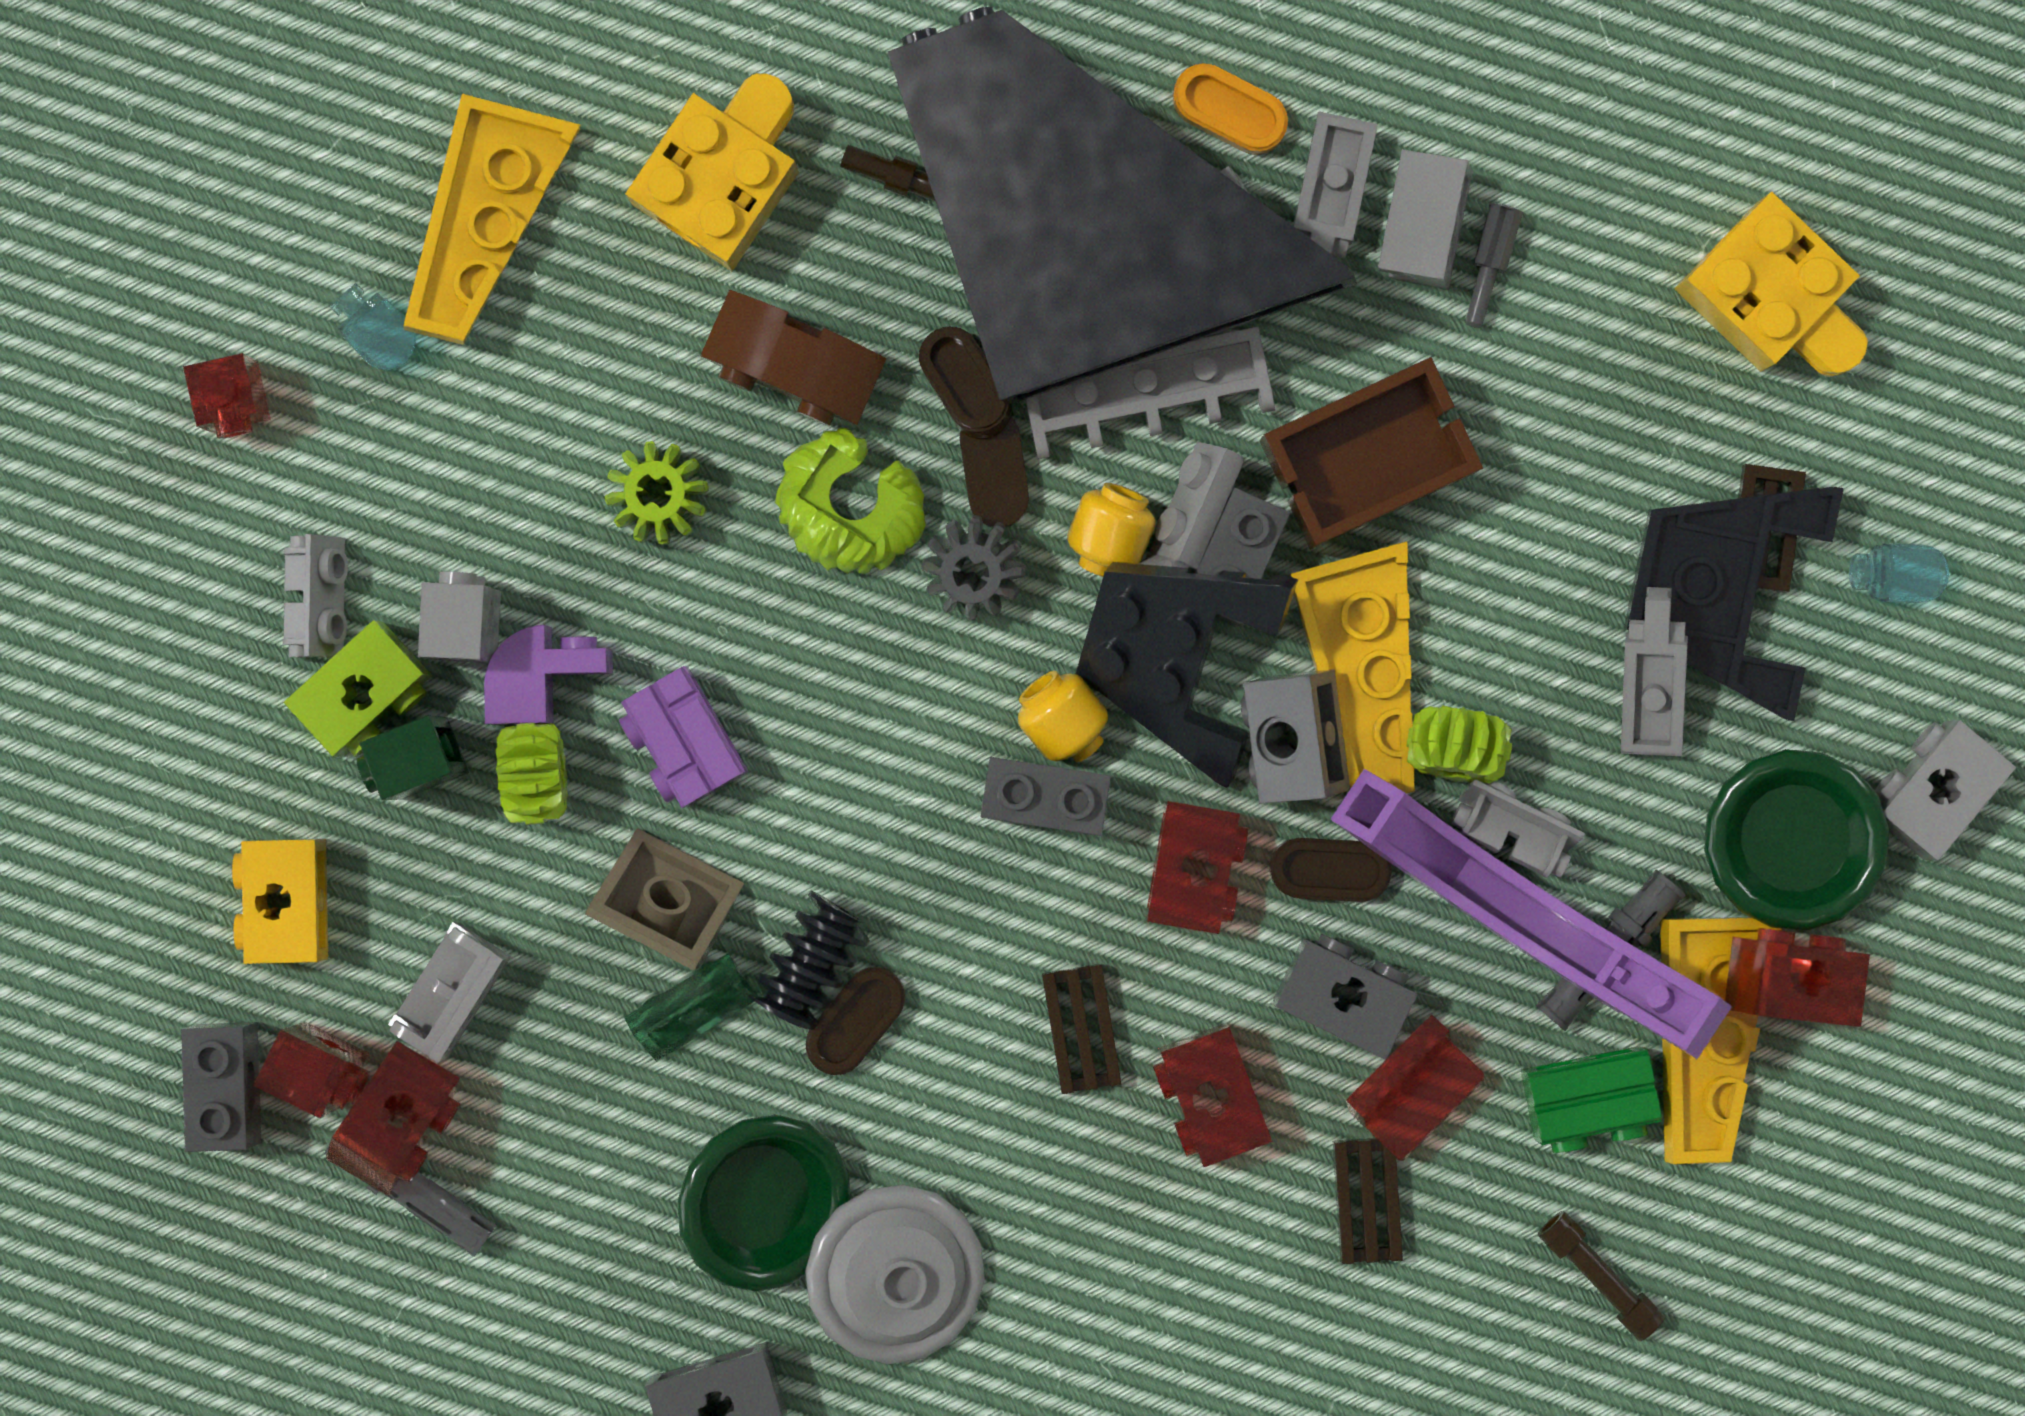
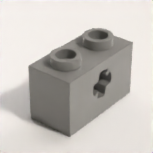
M439 572V583L422 582L418 657L440 661L489 663L492 655L498 648L501 591L485 586L486 577L477 576L475 573Z
M1961 720L1944 721L1941 726L1934 722L1928 726L1912 745L1911 750L1917 755L1902 772L1897 768L1892 770L1874 790L1879 796L1890 832L1923 860L1939 861L2017 768ZM1930 776L1945 777L1940 784L1942 790L1946 792L1944 797H1929L1934 788L1928 781Z

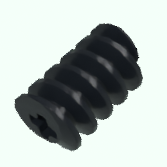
M811 890L808 896L818 908L817 914L797 911L795 917L806 930L805 933L800 935L784 932L782 937L792 949V954L788 956L772 952L769 958L780 971L779 975L772 976L759 973L756 979L766 990L767 994L765 997L747 995L780 1019L799 1028L814 1030L818 1025V1021L808 1007L827 1009L831 1004L829 997L822 990L821 986L839 989L844 983L834 965L852 968L857 962L854 955L847 948V944L865 947L870 940L859 926L860 923H863L860 919Z

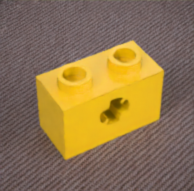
M326 839L241 841V853H235L233 857L232 878L234 888L236 890L242 889L243 914L235 915L233 937L236 950H243L244 964L303 963L327 960ZM279 885H281L283 889L280 894H290L291 906L281 909L278 917L275 915L278 907L269 908L267 898L268 895L277 893Z

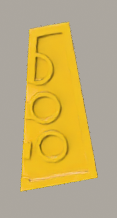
M466 94L461 95L403 325L404 330L464 345L580 131V124Z
M1407 541L1289 574V576L1298 579L1294 596L1315 671L1335 669L1350 789L1362 771L1366 769L1406 794L1415 791L1414 767L1407 762L1409 747L1406 746L1409 728L1413 727L1410 693L1411 655H1409L1408 619H1410L1407 588Z
M1751 917L1662 919L1660 921L1661 963L1719 996L1732 1006L1698 1059L1662 1038L1664 1156L1667 1163L1694 1164L1732 1161L1748 1087L1744 1082L1750 1052H1755L1760 1032V1028H1756L1763 992L1768 993L1773 968L1769 967L1775 938H1780L1782 928H1771Z

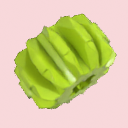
M650 441L644 445L646 462L640 463L637 456L630 450L622 454L624 462L632 469L628 476L618 470L609 471L608 479L624 486V491L611 492L605 495V502L609 506H628L617 514L614 519V523L619 528L629 526L639 517L633 533V538L636 541L643 543L647 539L652 525H655L658 543L667 545L670 543L671 537L668 524L674 523L677 530L684 536L692 533L690 524L682 518L685 511L698 517L705 516L707 509L697 502L690 501V495H700L708 492L709 484L702 480L686 481L700 468V464L695 458L685 461L675 469L681 456V448L679 446L671 444L667 448L663 460L659 461L658 448L653 441ZM653 479L661 485L666 484L668 481L672 485V491H665V494L671 499L663 507L658 506L654 502L648 503L645 506L642 496H649V492L644 487Z
M1445 705L1440 708L1429 706L1415 714L1413 727L1409 728L1406 745L1409 747L1407 762L1420 773L1431 774L1435 778L1469 783L1476 779L1482 783L1490 784L1505 775L1506 763L1510 762L1513 745L1510 743L1512 728L1498 716L1486 715L1484 711H1472L1464 707L1451 708Z
M535 722L519 723L516 726L501 729L497 737V748L495 751L498 789L504 815L510 823H526V825L544 824L548 820L560 819L567 809L568 797L566 757L564 756L563 740L561 739L560 731L554 723Z

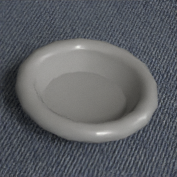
M907 1185L869 1189L837 1207L815 1235L805 1270L809 1306L826 1336L853 1356L885 1364L924 1359L954 1341L975 1314L985 1280L981 1243L965 1214L939 1194Z

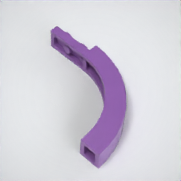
M1366 769L1362 771L1330 819L1395 867L1512 946L1618 1013L1621 1012L1698 1059L1732 1008L1731 1005L1719 996L1649 956L1547 893L1467 839L1408 794Z

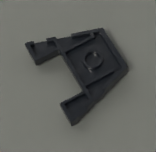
M1823 487L1648 509L1624 628L1629 631L1630 620H1645L1647 587L1672 588L1670 621L1685 622V636H1688L1687 664L1775 715L1794 721L1806 668L1743 654L1769 531L1833 542L1844 488Z
M1112 562L1103 576L1075 674L1079 675L1085 682L1216 783L1228 788L1235 778L1249 733L1191 709L1219 616L1221 614L1277 636L1284 626L1298 579L1283 575H1275L1272 580L1246 578L1245 572L1223 571L1220 576L1188 573V569L1183 567Z

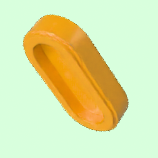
M1206 63L1196 64L1187 68L1176 81L1173 92L1174 107L1178 115L1188 124L1245 153L1253 155L1268 153L1275 149L1282 141L1288 125L1287 112L1280 100L1272 94L1215 65Z

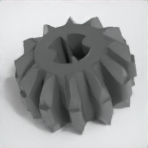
M973 515L971 517L968 533L965 532L958 521L953 519L946 525L948 539L933 535L928 543V547L937 556L925 558L921 568L922 571L928 574L938 576L928 584L926 588L928 594L932 596L947 591L949 595L942 607L947 613H951L955 609L958 601L966 603L965 615L968 620L976 619L981 602L992 616L998 615L1002 609L1000 597L1014 601L1019 594L1020 589L1010 579L1024 577L1026 573L1025 564L1009 560L1020 552L1022 546L1019 540H1011L1001 545L999 540L1005 530V525L1001 522H997L993 526L990 534L982 533L983 521L980 515ZM967 556H969L974 564L984 561L987 565L981 579H979L974 571L964 574L961 570Z

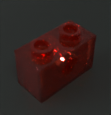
M1165 801L1145 914L1147 922L1215 934L1220 933L1221 921L1232 923L1238 887L1228 885L1232 861L1243 862L1248 837V827L1238 826L1240 813ZM1194 851H1205V861L1214 865L1212 877L1209 879L1206 876H1202L1204 883L1201 885H1192L1191 875L1182 871L1181 868L1186 856L1191 860L1194 859L1191 853Z
M1758 928L1757 939L1732 938L1725 1001L1732 1006L1731 1011L1764 1017L1861 1027L1870 954L1847 951L1846 938L1810 934L1809 945L1794 944L1796 932Z
M304 1021L280 1030L253 1086L318 1118H322L338 1109L343 1110L348 1102L355 1104L370 1076V1071L362 1068L369 1053Z
M1227 1023L1159 1048L1163 1062L1153 1065V1069L1165 1100L1177 1096L1185 1119L1175 1122L1174 1125L1186 1157L1198 1153L1203 1167H1207L1273 1142L1231 1029ZM1210 1081L1215 1089L1225 1088L1226 1093L1225 1099L1217 1098L1221 1107L1211 1112L1208 1111L1204 1104H1193V1095H1201L1197 1087Z
M396 1041L332 1136L326 1160L387 1196H390L400 1179L410 1184L429 1153L421 1148L432 1130L442 1135L460 1107L461 1103L453 1099L460 1078L399 1041ZM395 1115L402 1116L408 1120L407 1123L403 1121L401 1128L394 1127L388 1123L389 1119L391 1122L394 1121Z

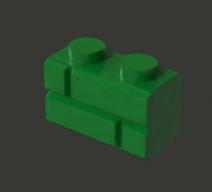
M1641 1046L1521 1069L1534 1139L1541 1145L1551 1144L1553 1153L1570 1152L1589 1146L1587 1136L1607 1132L1611 1133L1612 1141L1644 1137L1648 1135V1124L1662 1122L1648 1050Z

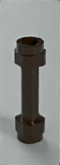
M1564 1210L1554 1215L1541 1228L1538 1237L1558 1258L1562 1259L1566 1256L1619 1311L1616 1318L1638 1341H1643L1652 1335L1665 1320V1315L1645 1294L1640 1293L1636 1295L1583 1240L1586 1233Z

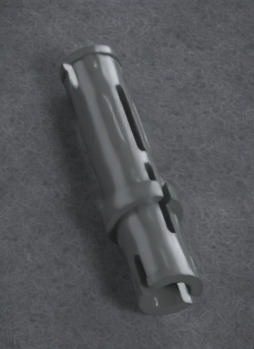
M1655 870L1643 887L1622 910L1616 907L1608 916L1612 921L1605 929L1636 948L1640 945L1645 948L1653 940L1650 936L1652 931L1686 894L1661 872ZM1562 978L1537 1003L1536 1007L1562 1030L1566 1031L1569 1028L1568 1026L1594 997Z
M348 1121L338 1131L324 1152L326 1156L344 1165L369 1184L366 1189L375 1195L381 1192L390 1199H393L439 1233L444 1234L457 1243L458 1246L466 1250L473 1257H475L497 1225L480 1213L478 1214L460 1199L404 1162L402 1159L405 1155L397 1149H394L392 1152L388 1151L365 1136L364 1133L352 1126Z

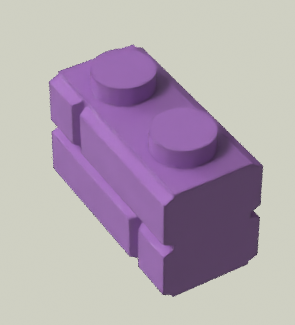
M683 666L621 702L627 715L620 718L619 722L629 741L637 751L645 746L649 750L658 766L650 771L649 774L666 803L677 799L681 808H686L749 772L689 667Z

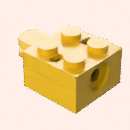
M756 73L743 82L724 112H721L693 93L625 193L631 204L732 272L799 173L795 160L773 146L794 114V102L788 87L775 76ZM754 199L757 200L751 210L747 212L746 210Z
M1772 191L1759 200L1674 288L1760 372L1775 365L1791 347L1819 374L1827 377L1841 375L1860 364L1866 354L1868 340L1864 331L1835 304L1839 297L1860 275Z

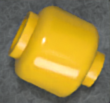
M1104 483L1101 490L1094 489L1086 492L1081 498L1067 533L1069 546L1081 556L1078 564L1091 573L1104 576L1105 571L1112 562L1140 563L1156 524L1153 514L1147 509L1148 499L1129 488L1113 483Z
M1051 671L1035 680L1021 694L1019 702L1022 707L1018 713V724L1046 759L1058 762L1072 757L1075 762H1080L1091 756L1102 745L1104 739L1100 733L1108 721L1107 710L1079 675L1071 673L1060 675L1057 671Z

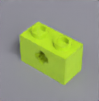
M373 620L283 703L332 757H344L349 751L354 757H358L363 753L359 742L382 734L377 726L394 710L399 716H403L417 705L427 694L422 685L433 675L384 622ZM371 680L374 686L369 690L368 694L373 700L370 706L367 704H355L354 706L352 700L356 697L357 692L352 685L355 681L370 683Z

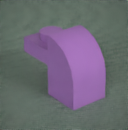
M547 625L527 627L512 634L500 644L488 663L484 681L485 724L554 723L553 675L613 674V650L597 648V637H561V649H552V627Z

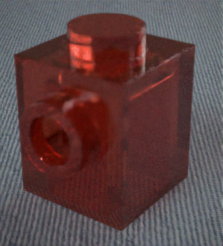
M241 353L183 366L197 427L211 433L216 432L217 438L223 439L253 432L252 424L271 420L259 364L255 359Z

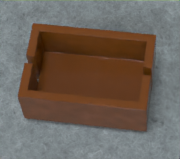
M1432 357L1267 432L1259 440L1281 489L1283 490L1293 485L1297 494L1292 495L1287 502L1310 550L1483 469L1461 419L1452 421L1443 428H1441L1437 418L1447 414L1455 406Z

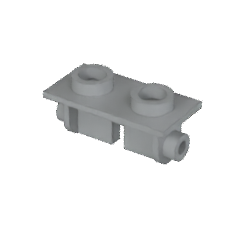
M315 534L290 536V547L284 548V591H303V603H284L283 645H289V657L332 658L344 647V639L347 634V620L344 615V586L348 573L345 538Z
M1475 779L1461 793L1458 799L1461 803L1457 807L1450 823L1460 829V834L1495 853L1501 850L1508 834L1517 839L1508 859L1547 878L1550 874L1559 878L1562 877L1571 859V856L1566 853L1582 840L1585 835L1584 832L1571 827V821L1565 815L1549 808L1535 809L1516 800L1517 796L1510 788L1497 782L1488 784Z

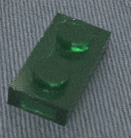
M726 954L715 962L701 966L692 976L666 992L649 998L640 1008L624 1018L633 1036L657 1062L755 1002L747 994L756 996L758 994L748 977L732 957Z

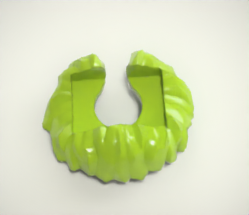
M844 427L839 428L837 431H823L819 439L801 445L784 460L783 467L786 472L777 490L775 503L781 510L779 523L787 525L789 537L794 539L798 552L806 553L812 562L820 563L827 571L839 568L848 574L857 569L860 574H867L873 567L880 570L887 568L897 555L904 554L906 549L912 548L920 540L926 526L923 510L924 493L919 479L913 470L904 467L901 461H895L879 473L880 477L877 485L878 499L873 511L868 516L858 520H849L841 517L834 510L830 501L832 485L841 475L849 473L860 466L868 453L866 439L855 437L851 430Z

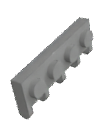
M1259 327L1205 337L1025 400L1037 459L1050 457V445L1045 434L1086 426L1090 447H1101L1103 442L1099 423L1145 414L1150 436L1162 434V427L1158 411L1200 402L1205 403L1209 424L1222 422L1218 399L1257 391L1258 403L1262 413L1275 411Z

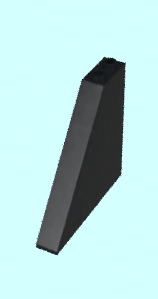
M982 7L969 11L958 18L960 25L939 33H937L936 28L915 31L901 39L903 46L888 51L1000 401L1015 404L1357 285L1355 275L1348 266L1003 10L994 12L993 7Z

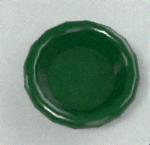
M1785 749L1749 761L1723 783L1707 813L1704 852L1715 885L1739 912L1771 928L1808 931L1843 920L1870 898L1887 866L1890 829L1879 796L1855 768L1823 752Z
M776 1114L740 1120L712 1137L688 1166L677 1200L680 1236L695 1265L721 1285L751 1292L789 1286L806 1275L805 1270L815 1235L837 1207L851 1200L849 1172L835 1143L809 1122Z

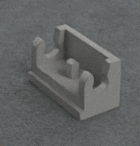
M1402 149L1378 264L1379 271L1389 273V278L1449 290L1473 173L1468 160Z
M456 921L452 922L447 930V934L402 1006L389 1023L391 1026L389 1031L427 1055L428 1058L436 1063L448 1059L511 956Z

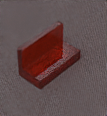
M1431 1015L1346 1099L1349 1113L1398 1160L1404 1161L1484 1081V1073L1451 1042L1450 1031Z

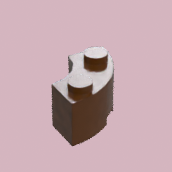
M729 290L700 355L722 367L718 378L749 392L752 391L755 383L800 402L797 413L830 427L834 417L858 425L887 358L826 328H823L821 331L788 317L789 312Z

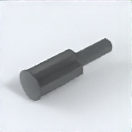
M1497 203L1489 204V211L1473 263L1480 270L1465 319L1466 324L1470 327L1480 328L1483 326L1497 273L1504 274L1507 270L1520 221L1524 215V212L1512 206Z

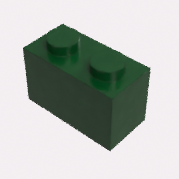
M428 715L359 742L364 755L357 759L359 773L369 793L378 791L381 800H402L469 773L448 717Z

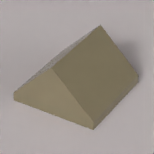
M637 828L588 906L585 915L695 971L704 964L744 883Z

